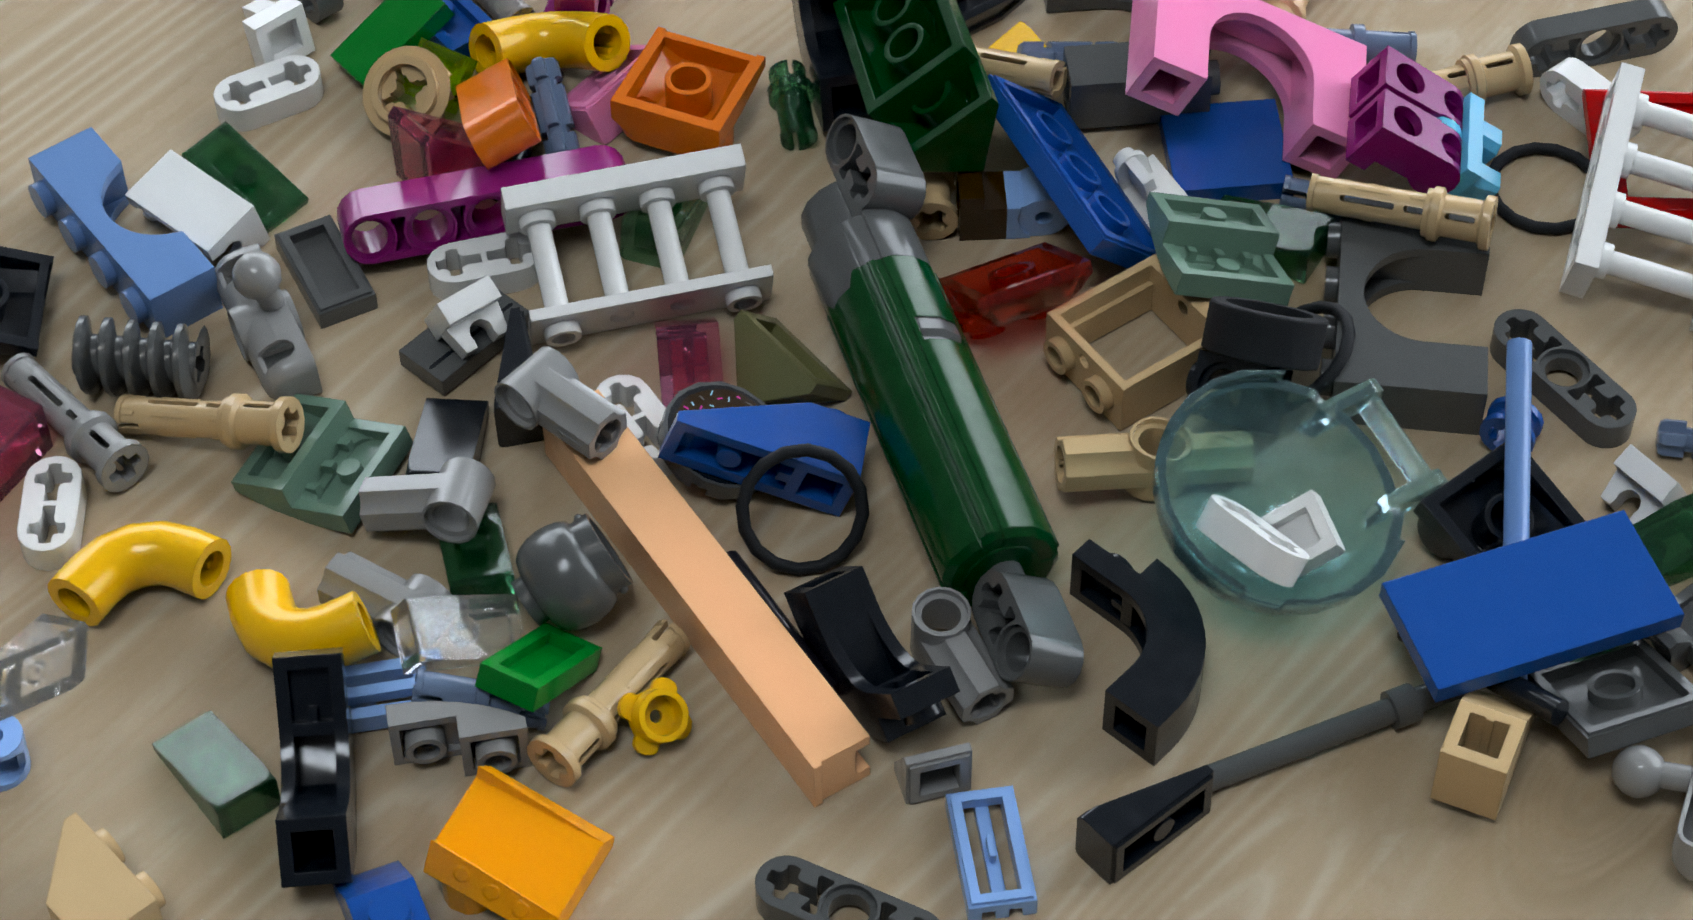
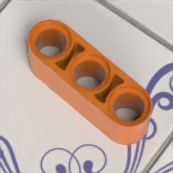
M508 58L456 85L464 130L475 152L488 170L542 141L531 97L518 72Z

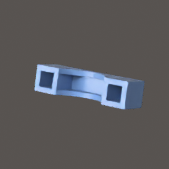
M92 127L28 158L34 183L28 186V190L34 205L43 217L46 218L52 215L57 220L59 230L65 242L74 253L82 250L86 254L91 270L98 282L104 288L114 287L119 293L120 302L130 319H137L139 324L143 322L149 330L154 321H162L165 338L174 334L178 323H186L188 327L223 308L217 291V277L214 266L183 231L149 235L132 232L115 223L119 214L129 204L125 196L128 189L122 162Z

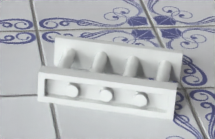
M1622 62L1606 92L1559 292L1583 299L1594 277L1604 279L1606 274L1693 300V274L1614 251L1615 245L1605 242L1608 228L1615 229L1618 224L1693 246V220L1627 201L1626 194L1617 191L1620 177L1627 179L1629 174L1693 192V167L1637 151L1638 144L1629 142L1631 129L1638 130L1641 125L1693 140V114L1649 102V95L1640 93L1645 73L1644 68ZM1693 316L1689 331H1693Z
M741 143L502 187L501 213L506 235L521 232L523 235L528 236L544 308L529 310V337L531 345L546 342L548 346L552 347L566 346L579 341L582 335L727 308L731 312L747 311L758 307L764 300L771 299L774 278L772 266L770 264L754 268L748 267L731 199L735 192L742 191L744 187L746 162ZM701 199L703 202L708 203L725 273L689 280L672 207L678 202ZM641 210L644 213H648L665 285L629 291L612 219L616 214ZM581 221L584 224H588L605 296L569 303L552 230L557 225Z

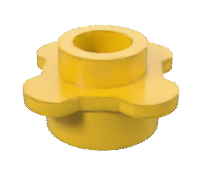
M655 678L651 682L649 689L639 694L626 693L618 702V714L622 719L628 721L634 735L632 746L641 755H654L658 752L660 744L672 742L676 739H685L691 732L692 720L689 716L687 704L677 693L675 682L669 678ZM653 710L658 711L660 715L656 723L650 719V713Z

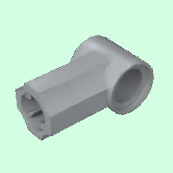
M549 346L541 347L500 381L494 389L496 400L502 411L516 425L532 430L539 424L589 459L598 457L602 460L617 447L622 433L627 428L626 412L581 383L578 374L567 358Z
M466 457L448 459L443 463L439 473L365 477L359 490V516L366 531L428 530L436 538L448 543L460 544L468 542L475 537L496 486L495 477L489 468L481 462Z
M351 551L345 555L338 552L324 569L322 581L317 588L321 604L350 591H355L371 617L380 644L397 658L423 654L457 614L458 609L456 601L450 592L435 579L424 574H414L406 580Z
M935 587L919 594L912 606L910 638L912 657L924 665L951 667L960 692L948 697V700L962 722L973 721L976 724H980L997 716L1000 710L1013 700L1014 687L1009 681L1001 678L997 672L985 642L971 622V607L968 600L960 592L947 587ZM935 628H943V629H947V630H949V631L940 632V631H934V630H932V629H935Z

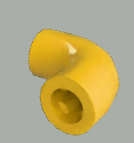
M549 11L496 19L476 24L471 29L469 36L470 57L478 73L506 58L511 61L518 73H524L526 67L531 64L532 59L539 56L543 58L554 57L559 62L560 68L611 72L621 66L630 50L629 30L621 18L614 14L589 11Z
M164 520L127 524L97 536L74 554L47 584L48 592L60 610L73 620L87 626H98L120 600L129 593L143 587L167 586L203 600L211 597L225 580L232 557L231 546L227 540L196 527Z
M256 569L245 572L235 578L227 588L225 599L234 631L246 652L273 668L272 657L274 652L343 647L344 665L348 666L381 650L380 641L371 617L355 591H350L317 606L298 608L294 603L288 579L280 572L271 569Z

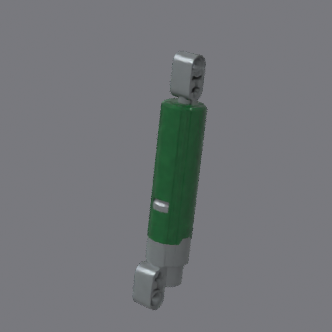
M846 113L842 114L833 121L828 130L825 144L827 160L836 181L820 189L806 203L801 214L802 229L812 250L808 258L809 273L827 314L828 323L940 587L952 588L960 592L968 600L970 607H972L976 624L1001 678L1009 682L1067 688L1077 680L1084 663V648L1058 587L1053 581L1047 579V576L1058 560L1057 547H1059V543L937 274L934 273L910 221L919 213L925 200L926 181L905 133L900 127Z

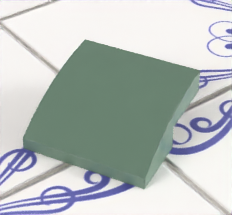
M1149 191L1146 207L1151 236L1162 271L1175 295L1201 298L1229 296L1288 305L1295 285L1273 256L1280 232L1259 204Z
M296 393L293 397L300 401L305 417L304 433L299 447L293 453H278L272 446L257 445L231 483L235 491L274 511L315 526L352 534L361 521L359 516V490L365 477L392 476L411 449L413 441L406 426L354 418L345 400Z

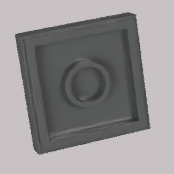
M1644 639L1528 674V681L1568 702V713L1565 719L1556 727L1588 759L1693 725V684Z

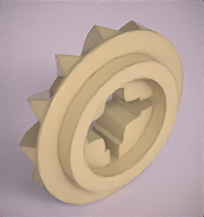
M418 46L394 48L383 54L372 65L365 78L362 94L365 112L372 124L389 136L405 141L407 138L415 136H428V130L436 123L446 121L444 112L449 101L455 98L450 87L449 78L452 74L438 56L427 49ZM403 76L412 84L423 86L422 90L415 95L416 111L403 101L397 102L398 98L405 93L403 85L405 80Z

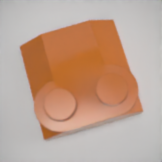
M658 27L611 98V118L622 127L625 135L633 141L676 154H686L733 145L734 125L766 66V57L761 55L753 56L668 32L665 28Z

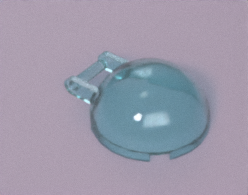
M1239 370L1212 379L1187 396L1170 418L1161 437L1154 462L1153 496L1162 535L1175 560L1196 584L1218 600L1245 612L1283 617L1318 614L1344 605L1384 576L1405 543V540L1400 539L1404 519L1403 513L1415 508L1422 499L1447 483L1448 480L1439 468L1431 470L1381 400L1385 391L1375 378L1368 379L1325 401L1315 389L1283 380L1285 370ZM1358 413L1362 416L1408 481L1407 484L1397 489L1395 488L1392 476L1376 446L1350 417ZM1312 489L1321 496L1346 552L1298 578L1293 587H1285L1251 570L1203 534L1196 527V523L1212 494L1233 500L1261 518Z

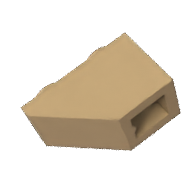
M1481 690L1466 693L1459 702L1441 747L1430 798L1496 820L1536 715L1505 698Z
M76 812L64 819L46 901L51 920H163L160 909L166 905V901L157 884L146 872L140 871L134 875L123 863L125 862V857L121 848L107 830L101 827L94 832Z

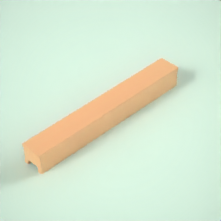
M598 389L595 390L596 393L605 398ZM627 427L624 430L617 447L601 460L598 457L587 458L543 428L545 453L672 621L684 631L691 646L814 807L821 805L827 797L870 775V766L857 751L870 744V735L630 429Z

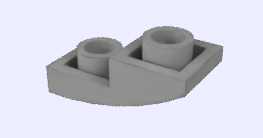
M424 701L385 705L395 765L408 763L429 764L445 757L462 755L465 777L476 775L478 766H492L504 774L513 769L532 766V762L527 754L529 738L525 716L499 708L463 702Z

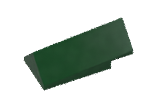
M837 0L834 2L833 6L868 115L875 121L895 125L903 130L922 172L984 171L999 103L957 1Z

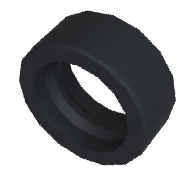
M1214 296L1209 303L1201 346L1209 352L1243 362L1287 370L1316 371L1320 365L1328 319L1318 314L1285 305L1239 297Z

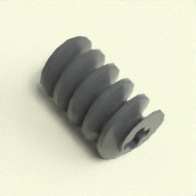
M80 315L76 322L72 339V370L80 389L89 395L98 394L104 388L105 392L113 397L121 396L128 389L130 394L146 397L153 392L154 396L159 398H173L177 393L179 398L198 399L205 387L210 370V338L208 330L204 325L199 332L197 341L190 342L186 323H178L172 340H166L162 321H154L147 338H142L137 319H129L123 335L118 336L113 317L103 318L98 334H94L89 316Z

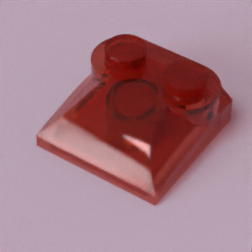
M1043 242L939 278L963 333H969L970 339L980 340L996 336L1005 331L1006 325L1020 320L1046 318L1047 312L1070 301L1081 290L1093 273V269L1089 259Z

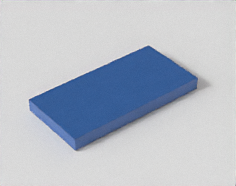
M989 74L987 77L999 103L996 119L1088 253L1127 269L1156 254L1150 228L1064 106L1057 101L997 75Z
M1624 510L1383 582L1379 594L1435 703L1679 628L1685 615Z

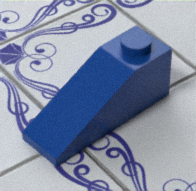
M812 402L683 410L677 413L660 447L658 458L741 485L743 479L759 459L783 446L809 443L836 451L854 465L861 477L871 422ZM811 457L792 458L782 461L768 469L754 487L756 490L838 517L853 494V490L844 474L828 462Z

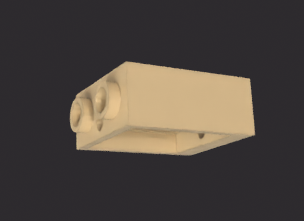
M1154 254L1047 312L1046 334L1043 344L1044 355L1056 373L1060 375L1065 374L1076 385L1094 412L1098 414L1103 413L1121 431L1187 394L1186 379L1189 370L1197 362L1199 350H1206L1202 348L1201 343L1211 298L1175 295L1162 271L1157 254ZM1152 310L1187 346L1124 380L1090 343Z

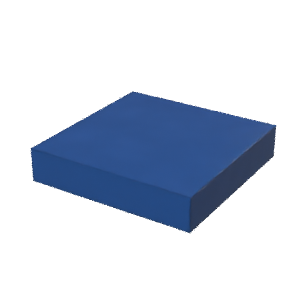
M1275 98L1211 103L1210 111L1184 113L1179 116L1173 114L1160 115V123L1158 124L1168 172L1188 196L1234 202L1280 199L1282 194L1293 196V194L1282 193L1285 174L1291 175V177H1293L1290 163L1282 160L1283 131Z

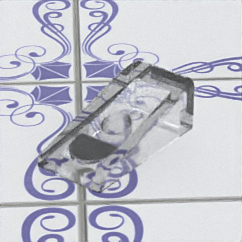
M516 594L403 599L390 611L404 675L415 674L417 668H424L426 671H439L480 666L482 661L525 636Z
M42 613L0 648V721L75 688L85 679L89 627L85 622Z

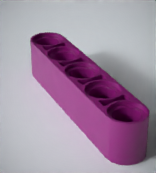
M594 145L502 162L489 170L485 166L366 187L349 192L341 199L337 207V221L347 254L360 263L377 264L430 254L439 246L447 243L506 232L501 213L502 187L626 164L623 156L615 148L607 145ZM483 200H498L497 203L487 209L475 208ZM426 210L439 211L438 214L428 220L415 219L418 214ZM625 213L616 214L613 219L623 216ZM366 221L379 223L374 229L369 231L355 230L358 225ZM581 221L557 225L553 230L585 224Z

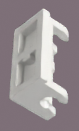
M171 149L125 194L132 206L137 209L141 208L144 211L143 216L151 221L158 220L174 232L183 231L196 247L212 261L223 254L231 243H233V246L227 254L255 243L263 247L270 240L254 205Z

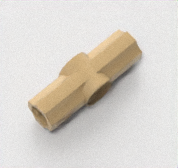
M1155 416L1142 418L1136 422L1130 433L1056 437L1053 451L1055 462L1054 475L1058 491L1078 492L1125 489L1133 497L1143 501L1155 502L1164 500L1173 494L1177 485L1251 481L1254 470L1253 441L1249 428L1234 426L1182 429L1172 420Z

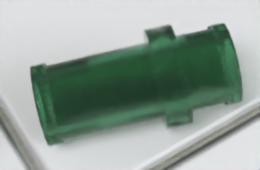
M782 60L771 66L768 71L770 81L767 89L769 105L777 112L782 146L793 151L794 140L792 133L796 132L799 151L805 150L813 146L818 139V132L814 125L811 104L814 100L813 84L806 77L805 66L801 62L792 60L793 73H789L787 60Z

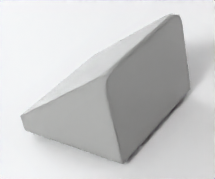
M970 742L903 757L894 762V771L905 803L913 804L944 797L945 794L969 791L971 789L972 748Z

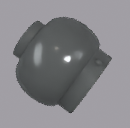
M585 513L584 515L576 514L574 521L570 524L566 521L555 522L540 528L530 535L517 552L516 565L520 577L511 582V585L527 612L539 626L550 620L561 630L572 632L585 629L608 615L618 600L617 593H627L629 590L628 586L633 581L610 542L592 518Z

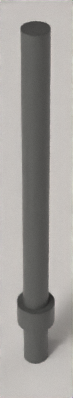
M1405 683L1383 691L1380 694L1379 701L1208 764L1214 771L1212 792L1390 725L1393 729L1397 730L1419 722L1423 719V712L1461 699L1465 694L1435 703L1425 683L1416 687Z

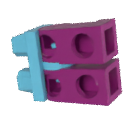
M1388 45L1351 78L1349 117L1352 119L1348 121L1345 160L1363 170L1377 162L1407 178L1410 186L1417 192L1427 193L1429 188L1441 186L1446 187L1447 194L1485 200L1488 195H1495L1500 190L1501 173L1485 164L1493 159L1501 148L1502 130L1484 121V99L1472 92L1463 97L1461 91L1456 86Z

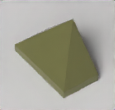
M744 310L739 311L734 319L738 387L746 389L766 405L840 402L848 399L852 390L777 318Z

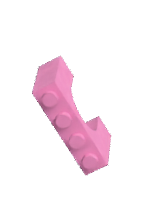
M1132 0L1125 95L1179 116L1208 79L1209 50L1227 52L1254 66L1268 79L1276 90L1284 111L1283 161L1312 173L1331 178H1337L1349 165L1350 162L1346 161L1345 158L1348 121L1352 119L1349 117L1351 78L1366 66V45L1261 0Z

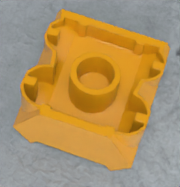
M478 766L476 777L436 840L430 841L423 872L442 882L444 900L449 908L465 915L479 914L489 909L505 920H569L612 849L615 837L494 767Z

